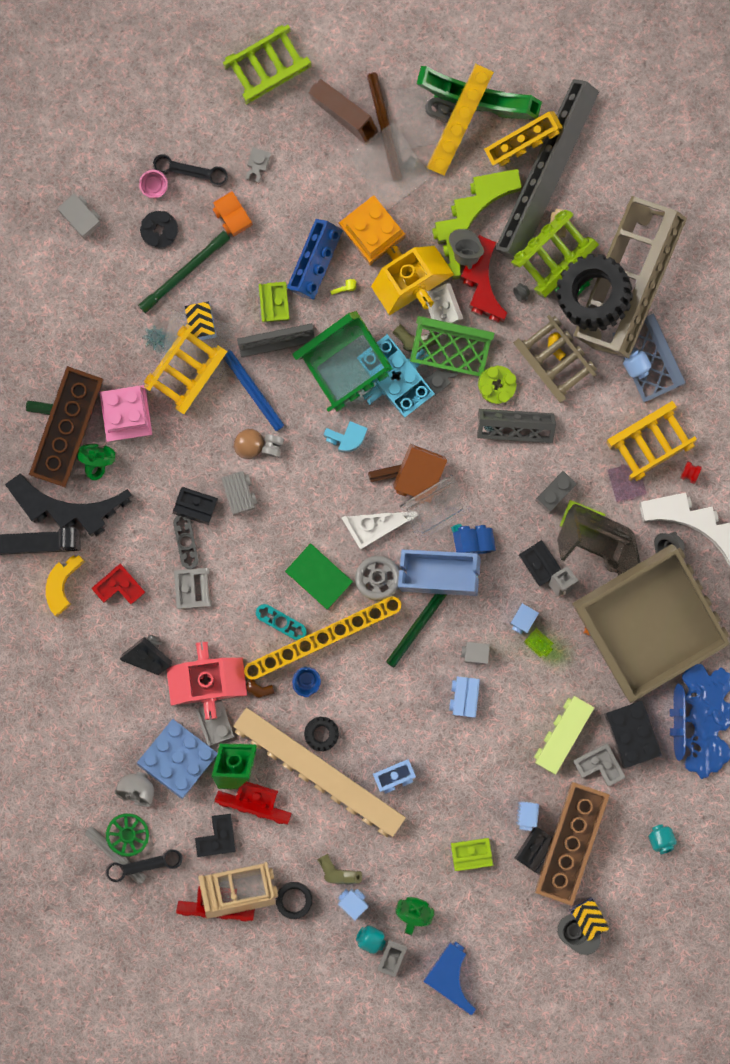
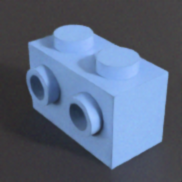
M409 759L373 773L379 791H384L385 794L396 790L395 786L402 783L403 786L413 783V778L416 777Z
M352 888L350 891L345 889L338 897L340 900L338 905L354 921L368 908V904L364 901V894L358 889L355 891Z

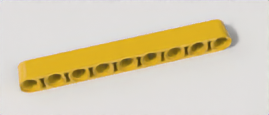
M393 596L388 597L248 663L244 668V673L250 680L259 679L397 614L401 609V601ZM391 600L398 603V608L395 611H390L387 608V603ZM372 609H378L381 612V616L378 619L370 617ZM355 617L363 619L361 627H355L352 624V620ZM343 625L346 628L345 634L337 635L335 633L336 626ZM321 633H325L329 637L328 641L324 644L319 643L317 640L318 635ZM304 641H308L311 644V649L308 652H303L300 649V645ZM287 649L293 651L294 655L291 660L283 658V652ZM270 657L276 660V665L273 668H267L265 665V661ZM251 666H256L259 670L258 674L254 677L248 674V669Z

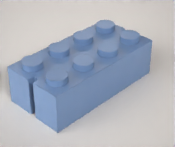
M401 549L400 567L402 570H399L398 588L401 592L478 596L479 578L477 575H480L481 558L478 553Z

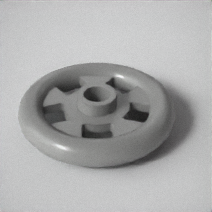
M372 556L365 559L357 568L355 583L363 596L371 600H384L391 597L398 590L399 568L391 559L384 556ZM376 563L384 564V569H375ZM366 569L371 570L368 578L363 576ZM387 572L393 573V579L388 580ZM380 576L382 579L381 581H375V577ZM368 582L374 587L372 591L365 587ZM386 584L389 589L381 592L379 588Z

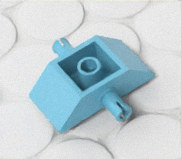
M387 334L377 344L393 370L388 372L389 376L383 381L379 382L377 380L375 382L376 386L362 396L369 405L381 395L386 396L390 403L405 418L435 395V393L417 372V367L421 364L410 362V359L405 357ZM371 347L357 357L370 377L384 368ZM421 349L417 353L416 359L422 360L428 354H425V351ZM392 374H400V380H392Z

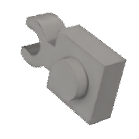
M252 148L247 166L252 169L247 172L246 180H249L250 176L254 174L257 176L256 183L260 182L261 176L259 172H266L271 156L270 152Z

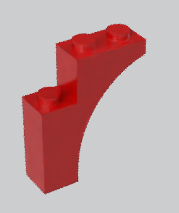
M479 235L478 238L484 253L478 262L472 265L471 269L465 266L460 280L468 287H477L469 305L472 313L482 316V314L487 315L489 320L495 323L500 321L504 323L507 312L497 302L489 281V263L497 242Z

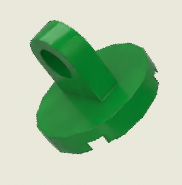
M86 444L79 448L77 459L85 464L86 476L96 481L104 475L105 466L115 462L116 452L108 446L101 448L98 444ZM98 467L97 471L92 474L93 469Z
M407 897L406 900L400 899L398 901L396 914L403 922L407 923L404 934L412 936L415 926L421 927L431 924L435 915L434 909L428 907L429 904L426 901L415 897Z

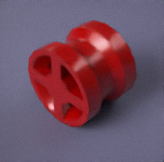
M687 461L680 479H688L690 483L695 484L702 467L699 465L694 466L691 462Z

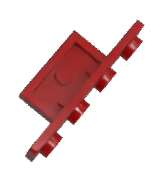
M248 781L238 788L236 796L218 791L214 800L215 803L222 807H231L242 813H250L259 818L273 820L278 824L288 825L292 815L291 812L274 808L278 794L277 790Z
M198 886L197 902L178 901L176 914L206 918L200 886ZM220 888L222 903L233 902L231 899V889ZM255 909L215 918L223 920L236 919L243 922L253 921Z

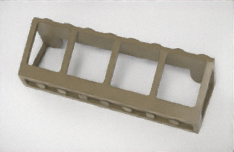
M631 196L606 256L607 259L611 257L616 263L620 264L630 238L651 245L641 273L637 275L625 271L629 278L637 280L632 292L633 300L629 302L631 307L629 311L625 310L624 314L626 316L620 321L611 343L601 340V331L598 328L597 331H590L589 328L584 330L577 325L573 336L594 350L625 358L630 357L687 220L685 216L668 207ZM653 215L663 216L654 240L633 233L636 223L646 226L650 223ZM597 278L586 304L587 308H595L604 304L611 286L607 279Z

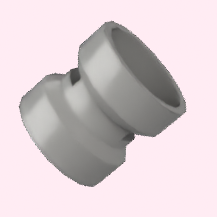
M266 434V443L262 447L261 453L279 458L281 453L280 446L283 445L284 438Z

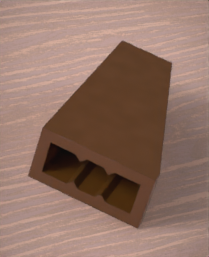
M322 79L312 85L308 92L312 100L365 145L377 134L378 129L368 113Z

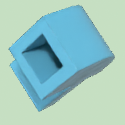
M350 421L344 435L326 428L323 436L327 438L326 442L337 445V443H340L338 451L347 453L361 446L368 428Z

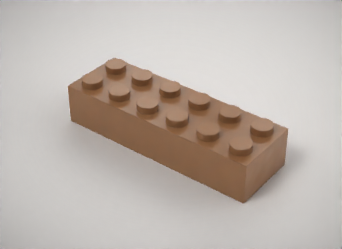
M571 782L534 890L535 893L573 906L610 796L609 794Z

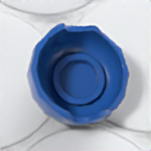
M310 667L298 669L292 678L294 691L303 697H309L316 693L321 684L320 674Z

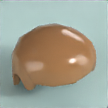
M245 429L236 436L233 447L236 454L241 458L252 459L262 451L264 441L262 435L257 430Z

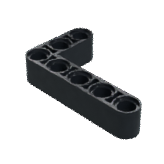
M59 528L58 532L0 534V555L81 551L80 531L77 528Z

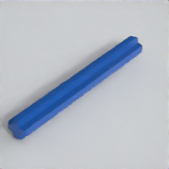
M228 350L223 359L274 430L279 431L284 427V423L233 352Z

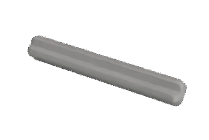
M90 827L85 832V835L114 862L122 865L131 863L126 857L114 853L109 848L106 839L93 827ZM142 872L129 875L138 884H142L147 878Z

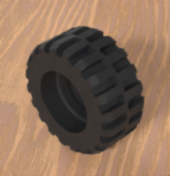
M587 254L585 259L582 256L578 257L576 263L571 261L568 264L569 269L567 271L563 269L561 273L562 280L558 279L557 282L559 289L556 290V296L559 299L558 304L570 322L584 330L589 328L590 331H597V328H600L603 331L607 330V325L611 324L612 327L617 325L616 320L619 318L623 320L626 316L624 312L625 310L629 311L631 307L629 302L633 300L632 284L623 267L616 263L613 258L609 257L607 259L602 254H598V257H595L594 254ZM592 278L607 279L612 286L611 295L608 300L595 308L583 307L578 301V292L581 286Z

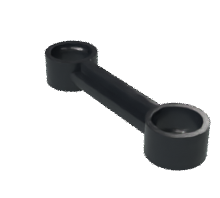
M165 154L156 156L153 161L154 169L159 170L156 167L158 160H169V168L161 171L165 175L172 172L209 180L215 187H222L228 181L226 170L220 166L206 169L172 161ZM213 172H223L225 179L221 183L213 182L211 176Z
M168 849L161 856L123 865L118 862H112L106 867L105 875L112 882H120L125 876L165 866L170 869L178 868L183 858L179 851ZM169 852H175L179 856L177 864L173 866L168 865L165 861V857ZM114 865L120 866L123 871L119 879H112L109 876V870Z

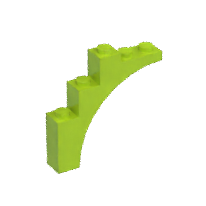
M518 169L473 177V183H470L471 194H475V196L455 199L454 205L451 206L452 216L456 217V219L435 222V228H432L433 239H437L438 244L446 243V245H443L444 256L449 258L448 266L454 274L452 276L453 280L459 279L461 273L460 264L455 260L454 252L449 243L450 234L458 229L468 230L474 219L492 202L506 195L521 191L522 187Z

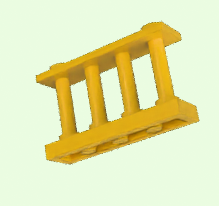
M189 324L179 329L177 332L178 337L153 374L149 373L144 380V387L148 391L155 387L175 401V409L182 414H185L228 352L219 345L216 348H212L190 333L193 327ZM185 339L208 354L209 359L206 363L201 364L179 349ZM174 355L197 370L198 375L195 379H189L169 365ZM163 371L186 385L187 390L184 395L177 394L158 381Z
M673 401L607 439L608 447L610 449L614 447L618 449L633 473L628 478L630 482L634 479L636 482L641 480L649 470L683 450L687 452L695 447L694 443H696L697 438L694 436L688 439L674 417V411H676L677 406ZM662 418L668 420L682 442L681 445L674 449L671 448L657 426V421ZM646 428L652 430L666 453L657 459L641 436V431ZM629 438L635 439L649 464L639 469L625 446V441Z

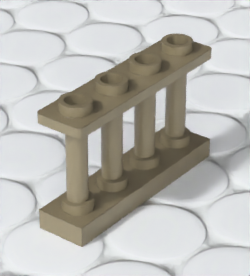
M549 314L547 318L550 322L528 340L524 339L521 341L518 338L513 343L556 399L562 403L567 399L564 396L567 394L566 391L589 373L596 377L595 371L597 368L591 361L586 362L583 358L586 355L579 346L575 348L571 342L574 339L569 332H563L560 328L562 323L556 316L551 317ZM556 328L562 337L541 354L533 356L529 351L532 349L531 346ZM567 343L573 350V353L551 370L545 371L541 366L543 361ZM579 358L585 368L562 386H557L553 382L554 376Z

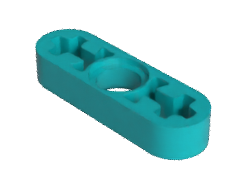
M261 604L257 607L256 616L265 624L294 640H299L306 636L305 626L267 604ZM268 608V613L273 615V612L277 613L273 618L272 624L268 622L271 618L267 616L261 618L260 609ZM278 617H284L287 620L285 627L279 628L276 626V619ZM290 621L294 622L292 627L296 629L299 626L302 627V636L298 635L295 637V632L290 629L289 633L285 632L290 625Z

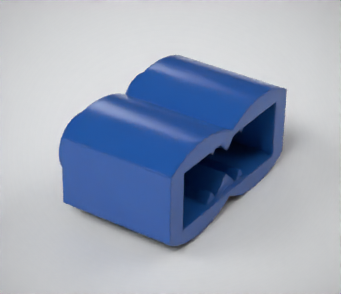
M486 525L475 526V529H470V526H462L453 533L456 552L478 553L479 555L496 551L493 529L486 528Z

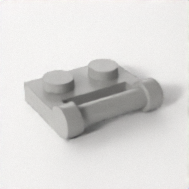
M209 568L174 570L177 609L212 606L211 601H209L207 574H209ZM194 575H200L202 601H196Z

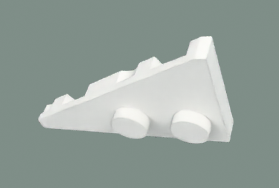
M416 511L344 516L341 519L361 550L418 516Z

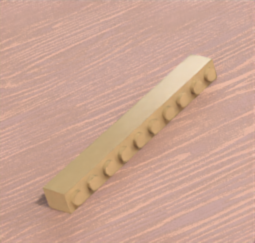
M246 708L233 726L236 728V734L242 738L247 736L252 739L251 744H256L258 749L263 747L268 750L267 755L272 759H281L284 762L283 766L291 772L293 769L300 773L298 776L307 783L309 780L316 784L314 787L323 794L325 791L332 795L330 799L339 805L341 802L348 806L346 810L353 815L357 813L362 815V821L369 826L375 824L379 827L378 832L385 837L389 835L393 837L405 820V816L250 709Z

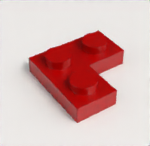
M121 563L91 588L103 603L119 591L132 605L146 593Z

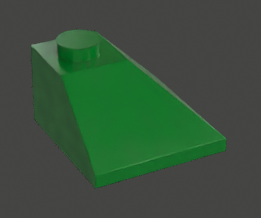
M256 744L219 745L212 778L218 789H237L250 779L257 750Z

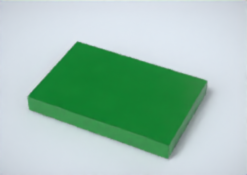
M311 543L285 570L294 581L326 610L353 583L349 577Z

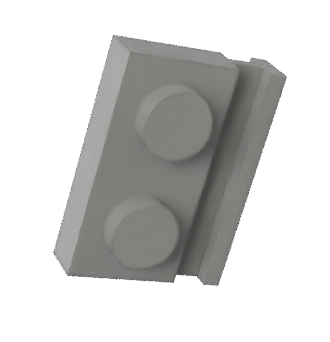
M222 701L215 703L217 719L211 718L210 711V720H205L204 707L196 709L208 746L235 737Z

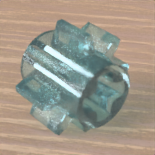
M153 325L151 330L145 329L148 335L142 336V339L147 340L146 347L151 345L153 350H155L157 345L163 347L161 340L166 339V336L161 334L163 328L158 330ZM152 334H156L158 338L156 341H153L149 337H152Z

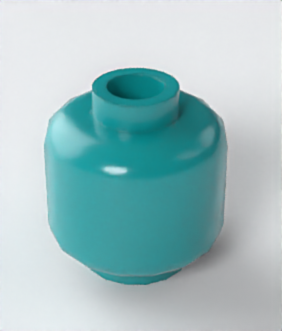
M663 824L653 827V831L648 836L653 850L659 852L660 855L673 851L677 840L671 827H664Z
M370 925L365 928L362 927L356 936L358 947L370 954H375L379 950L382 951L386 944L383 931Z

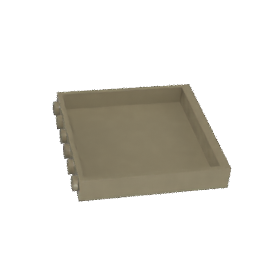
M673 544L572 603L630 703L730 645L727 639L730 637L725 627L721 628L718 623L721 621L716 611L712 612L710 608L712 603L707 595L703 596L701 583L698 579L694 580L692 567L689 563L685 564L683 560L685 554L680 547L677 549Z

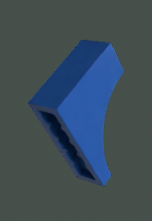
M456 941L454 944L449 942L423 981L472 1016L476 1008L464 996L459 980L461 964L466 956V953L463 951L465 948Z

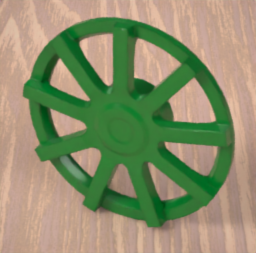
M130 813L120 814L113 818L108 824L105 834L109 848L122 857H131L139 854L144 850L149 840V830L144 820ZM124 817L125 827L122 828L116 820ZM127 817L136 819L131 827L128 826ZM140 821L144 829L134 831L135 826ZM112 824L120 830L119 833L109 832ZM146 832L145 841L136 837V834ZM109 836H119V839L111 844ZM133 841L143 844L142 847L136 850ZM123 842L121 852L114 848L118 843ZM128 843L133 850L132 853H125Z

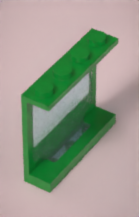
M357 311L346 314L292 354L295 360H304L331 403V406L327 408L328 412L342 410L346 407L345 403L350 400L352 402L359 398L360 392L372 389L375 386L374 382L377 380L379 382L383 381L389 376L388 372L393 370Z

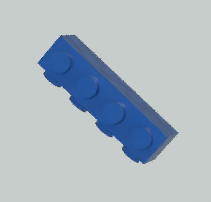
M315 219L287 289L301 297L315 299L343 232L342 229L329 221Z

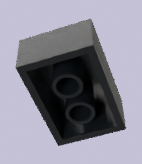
M643 701L604 713L623 768L662 756Z

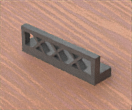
M479 409L478 411L479 425L477 438L553 443L556 429L554 413ZM483 426H491L494 429L489 433L482 432ZM505 427L513 430L508 434L501 432ZM523 429H530L532 431L528 435L520 433ZM550 430L549 436H541L539 432Z

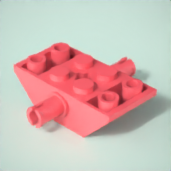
M199 642L196 643L198 660L177 664L166 669L171 706L201 702L204 706L205 720H210V711L211 718L217 719L216 700L247 696L243 657L209 659L208 642H202L203 650ZM205 676H208V678L211 679V682H209L208 685L201 683V681L205 679Z

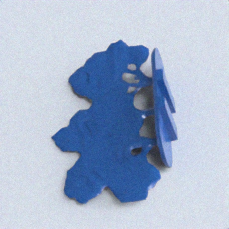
M696 664L682 674V679L688 686L689 692L685 695L681 684L675 686L673 694L674 709H670V717H674V728H670V736H674L676 759L681 761L684 758L687 746L691 754L685 761V768L689 772H697L699 777L703 779L707 778L710 773L718 772L723 764L730 760L728 744L718 737L720 730L726 731L730 726V703L724 700V697L730 691V673L726 672L723 668H719L712 675H708L702 664ZM696 693L697 696L691 697V694ZM685 701L692 705L688 717H686ZM686 722L693 723L695 727V732L690 739L686 738ZM695 736H698L697 741L693 740ZM691 743H697L701 747V751L698 752L693 749L694 745H691Z

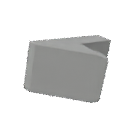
M389 940L377 970L396 977L407 947Z

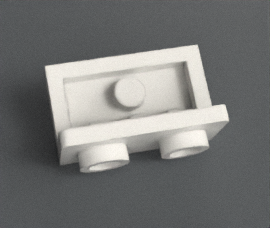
M451 283L444 284L427 292L434 301L432 307L426 301L431 319L448 323H455L463 319Z

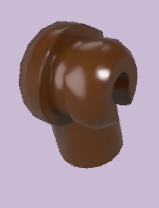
M249 680L246 683L248 693L257 698L275 694L272 685L260 687L254 680Z

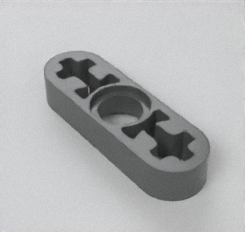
M177 515L173 525L181 564L186 569H194L198 565L199 560L191 520ZM180 518L188 521V524H185V531L190 530V533L178 534V532H182L181 526H177ZM185 536L191 538L192 542L189 547H183L180 543L181 539ZM193 548L194 552H190V556L195 558V561L189 566L188 563L184 562L187 559V553L182 554V550L188 551Z

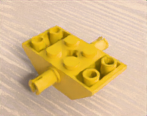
M392 246L395 253L389 248L387 254L393 261L381 268L371 288L389 316L415 299L419 300L423 309H429L426 301L430 307L433 306L434 301L427 292L454 275L436 246L414 247L403 255L398 246Z

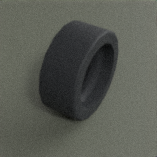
M300 882L287 883L277 893V909L286 918H302L309 912L312 906L311 892L306 885ZM298 889L304 894L306 901L300 911L291 912L284 907L283 896L288 890Z

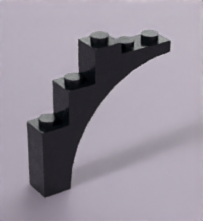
M21 473L5 484L33 523L43 521L47 518L46 514L49 512L60 528H72L76 525L75 521L78 519L91 537L94 535L98 537L105 532L104 528L107 525L103 519L106 517L108 520L116 514V509L120 506L125 508L132 502L131 498H133V495L127 489L115 497L101 502L88 504L68 503L41 493Z

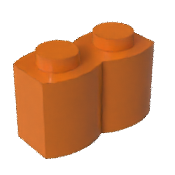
M233 191L213 202L214 208L212 210L217 218L221 217L224 221L222 226L227 234L231 233L235 237L253 226L252 221Z

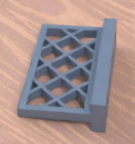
M654 313L647 316L644 321L648 332L646 337L638 336L645 339L641 350L638 349V351L644 350L647 340L655 343L656 349L654 354L645 353L652 356L651 364H653L655 358L663 360L664 366L662 372L652 368L648 370V372L651 370L660 374L657 384L646 381L648 375L644 380L637 377L633 378L644 403L686 384ZM663 375L670 377L674 384L667 388L659 386ZM645 383L656 386L654 393L648 397H645L643 392Z

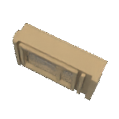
M267 862L221 873L198 876L207 919L275 905V898L278 897L276 886H272L271 880L274 879L273 870L268 868Z

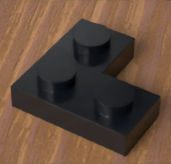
M231 813L212 816L214 835L195 838L197 857L236 852Z

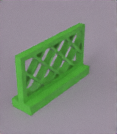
M421 316L417 317L416 323L418 326L410 362L475 376L481 375L485 369L489 346L494 338V332ZM422 329L429 330L432 335L425 342L421 338ZM444 333L447 334L450 341L442 346L437 337ZM463 337L468 345L459 350L455 341ZM435 340L439 349L430 353L426 345ZM478 341L485 342L483 351L477 354L473 345ZM453 344L457 352L448 357L444 349ZM423 347L428 356L422 360L416 359L417 351ZM471 348L475 356L466 361L462 352ZM441 351L446 360L438 364L433 356ZM459 355L464 363L457 368L454 367L451 360ZM475 359L480 363L478 372L472 371L469 363Z

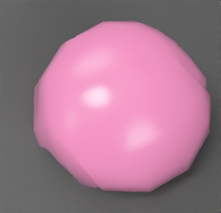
M148 170L141 176L139 188L143 195L148 198H159L167 191L168 180L161 171Z

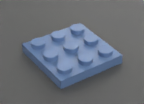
M172 719L138 760L136 765L179 798L183 799L215 760L217 752Z

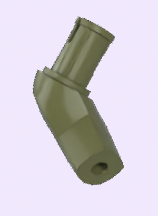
M400 324L392 333L404 344L403 349L412 351L415 336L408 333ZM430 333L421 335L424 342L432 337ZM433 340V341H431L430 343H428L426 346H427V348H428V347H431V346H433V345H435V344H437V343L435 342V340Z
M328 854L317 859L325 873L324 879L328 883L359 884L362 881L361 871L336 869Z

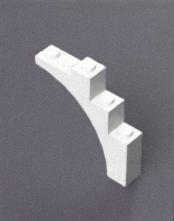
M686 493L639 503L643 522H675L698 531L717 547L730 567V523L716 525L719 519L717 511H713V507L690 511L689 508H692L690 496L687 497Z

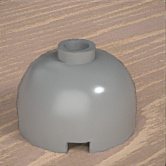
M142 772L128 774L120 779L115 794L124 801H127V798L134 801V804L137 806L149 807L154 798V785L147 779L148 776Z

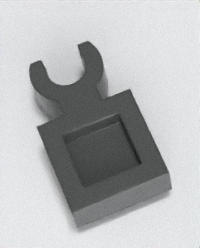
M438 368L424 381L435 395H438L451 384L448 378L456 377L459 372L450 373L447 369L441 372Z

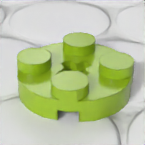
M504 366L489 367L481 373L478 379V389L481 396L492 404L507 402L516 391V376ZM500 380L502 387L495 390V386L492 383L493 381Z

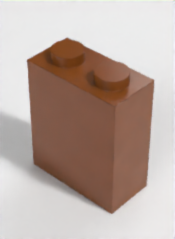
M410 443L393 484L396 493L405 497L407 494L414 497V500L420 503L425 501L430 503L447 463L446 457Z

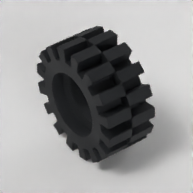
M316 717L309 721L305 727V741L310 748L316 751H327L333 748L338 741V727L334 721L327 717ZM320 726L326 727L329 731L328 739L323 742L317 741L314 737L315 729Z

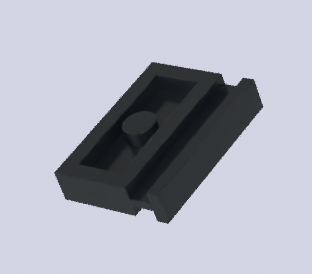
M181 487L172 514L209 525L218 498Z
M542 540L518 555L539 587L550 581L553 574L562 570Z
M534 827L514 859L539 874L544 865L552 837L540 828Z

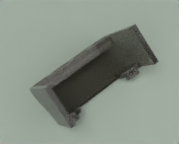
M574 504L568 510L557 538L561 561H565L578 546L602 557L606 569L617 573L618 576L641 563L635 535L631 529L578 504Z

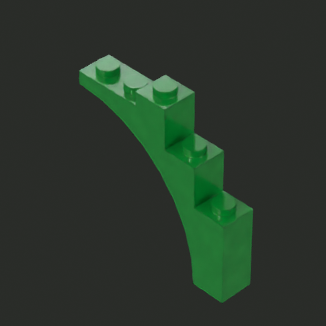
M421 66L416 84L434 94V98L437 97L457 104L466 82L446 76L427 66ZM486 88L476 111L492 112L501 118L535 120L539 116L542 101L532 95L508 93Z

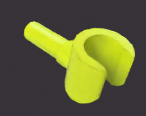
M354 279L345 280L346 286L331 290V295L344 291H355L356 281Z

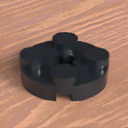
M153 211L142 219L140 234L147 245L155 249H165L171 246L177 238L178 225L175 218L167 211ZM157 225H160V227L165 228L164 230H162L163 234L159 235L158 232L154 233L153 230L156 229Z

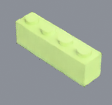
M573 696L572 699L568 697L563 705L564 713L562 716L558 714L553 723L555 725L553 732L548 731L543 740L546 744L543 749L539 748L534 755L535 763L554 775L558 772L594 709L593 706L576 696Z

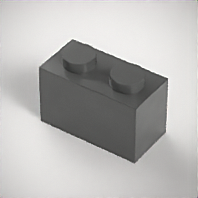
M562 471L535 501L550 513L577 483Z

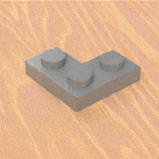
M608 743L573 760L581 778L597 770L602 774L607 786L625 778Z

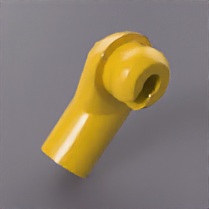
M553 332L549 335L548 347L561 338L558 332ZM560 348L553 353L559 361L566 355Z

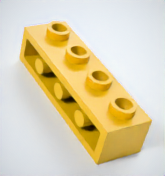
M549 111L486 147L484 151L492 166L500 165L502 167L511 162V157L516 155L518 158L527 153V148L531 146L536 148L543 144L542 140L546 137L551 139L560 134L559 130L563 127L555 112Z

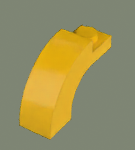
M80 555L70 557L65 562L67 564L65 567L58 562L48 576L46 600L51 612L56 617L71 605L65 596L64 587L67 578L85 563Z

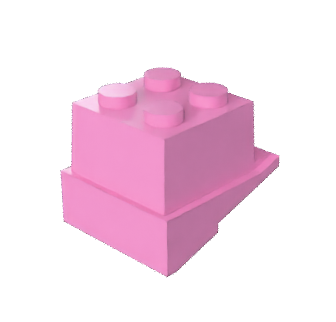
M144 385L99 392L107 442L152 435L147 389Z

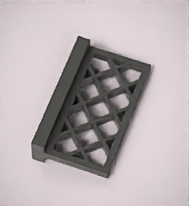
M310 323L237 338L241 358L302 346L315 338L313 324Z

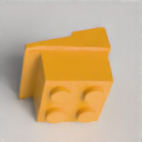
M375 195L338 223L369 265H372L386 254L389 248L392 249V246H396L406 238V234Z

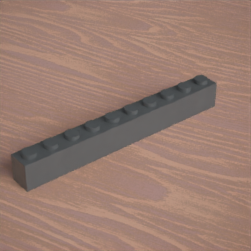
M572 80L556 115L563 128L559 130L560 134L551 139L546 137L496 245L495 250L508 259L513 260L515 254L524 250L528 246V242L533 238L600 91L587 81Z

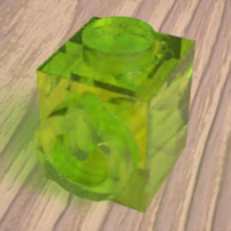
M538 628L523 642L539 658L542 656L546 658L552 652L553 648L551 646L554 644Z

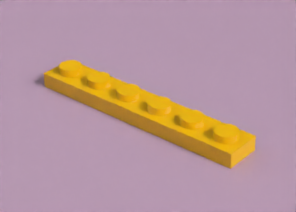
M475 63L427 165L428 169L445 176L494 73L492 70Z

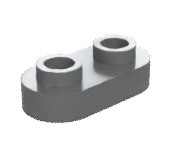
M435 97L426 103L425 111L430 117L448 123L450 118L449 112H453L456 104Z

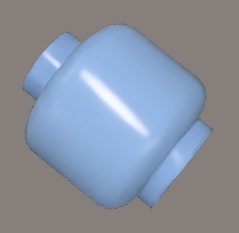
M638 349L632 351L630 357L625 358L623 362L629 376L632 378L638 377L639 379L646 377L649 374L648 370L652 366L646 353L638 351Z

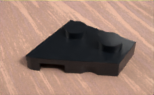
M145 637L125 651L120 657L121 661L156 675H160L172 664V661Z

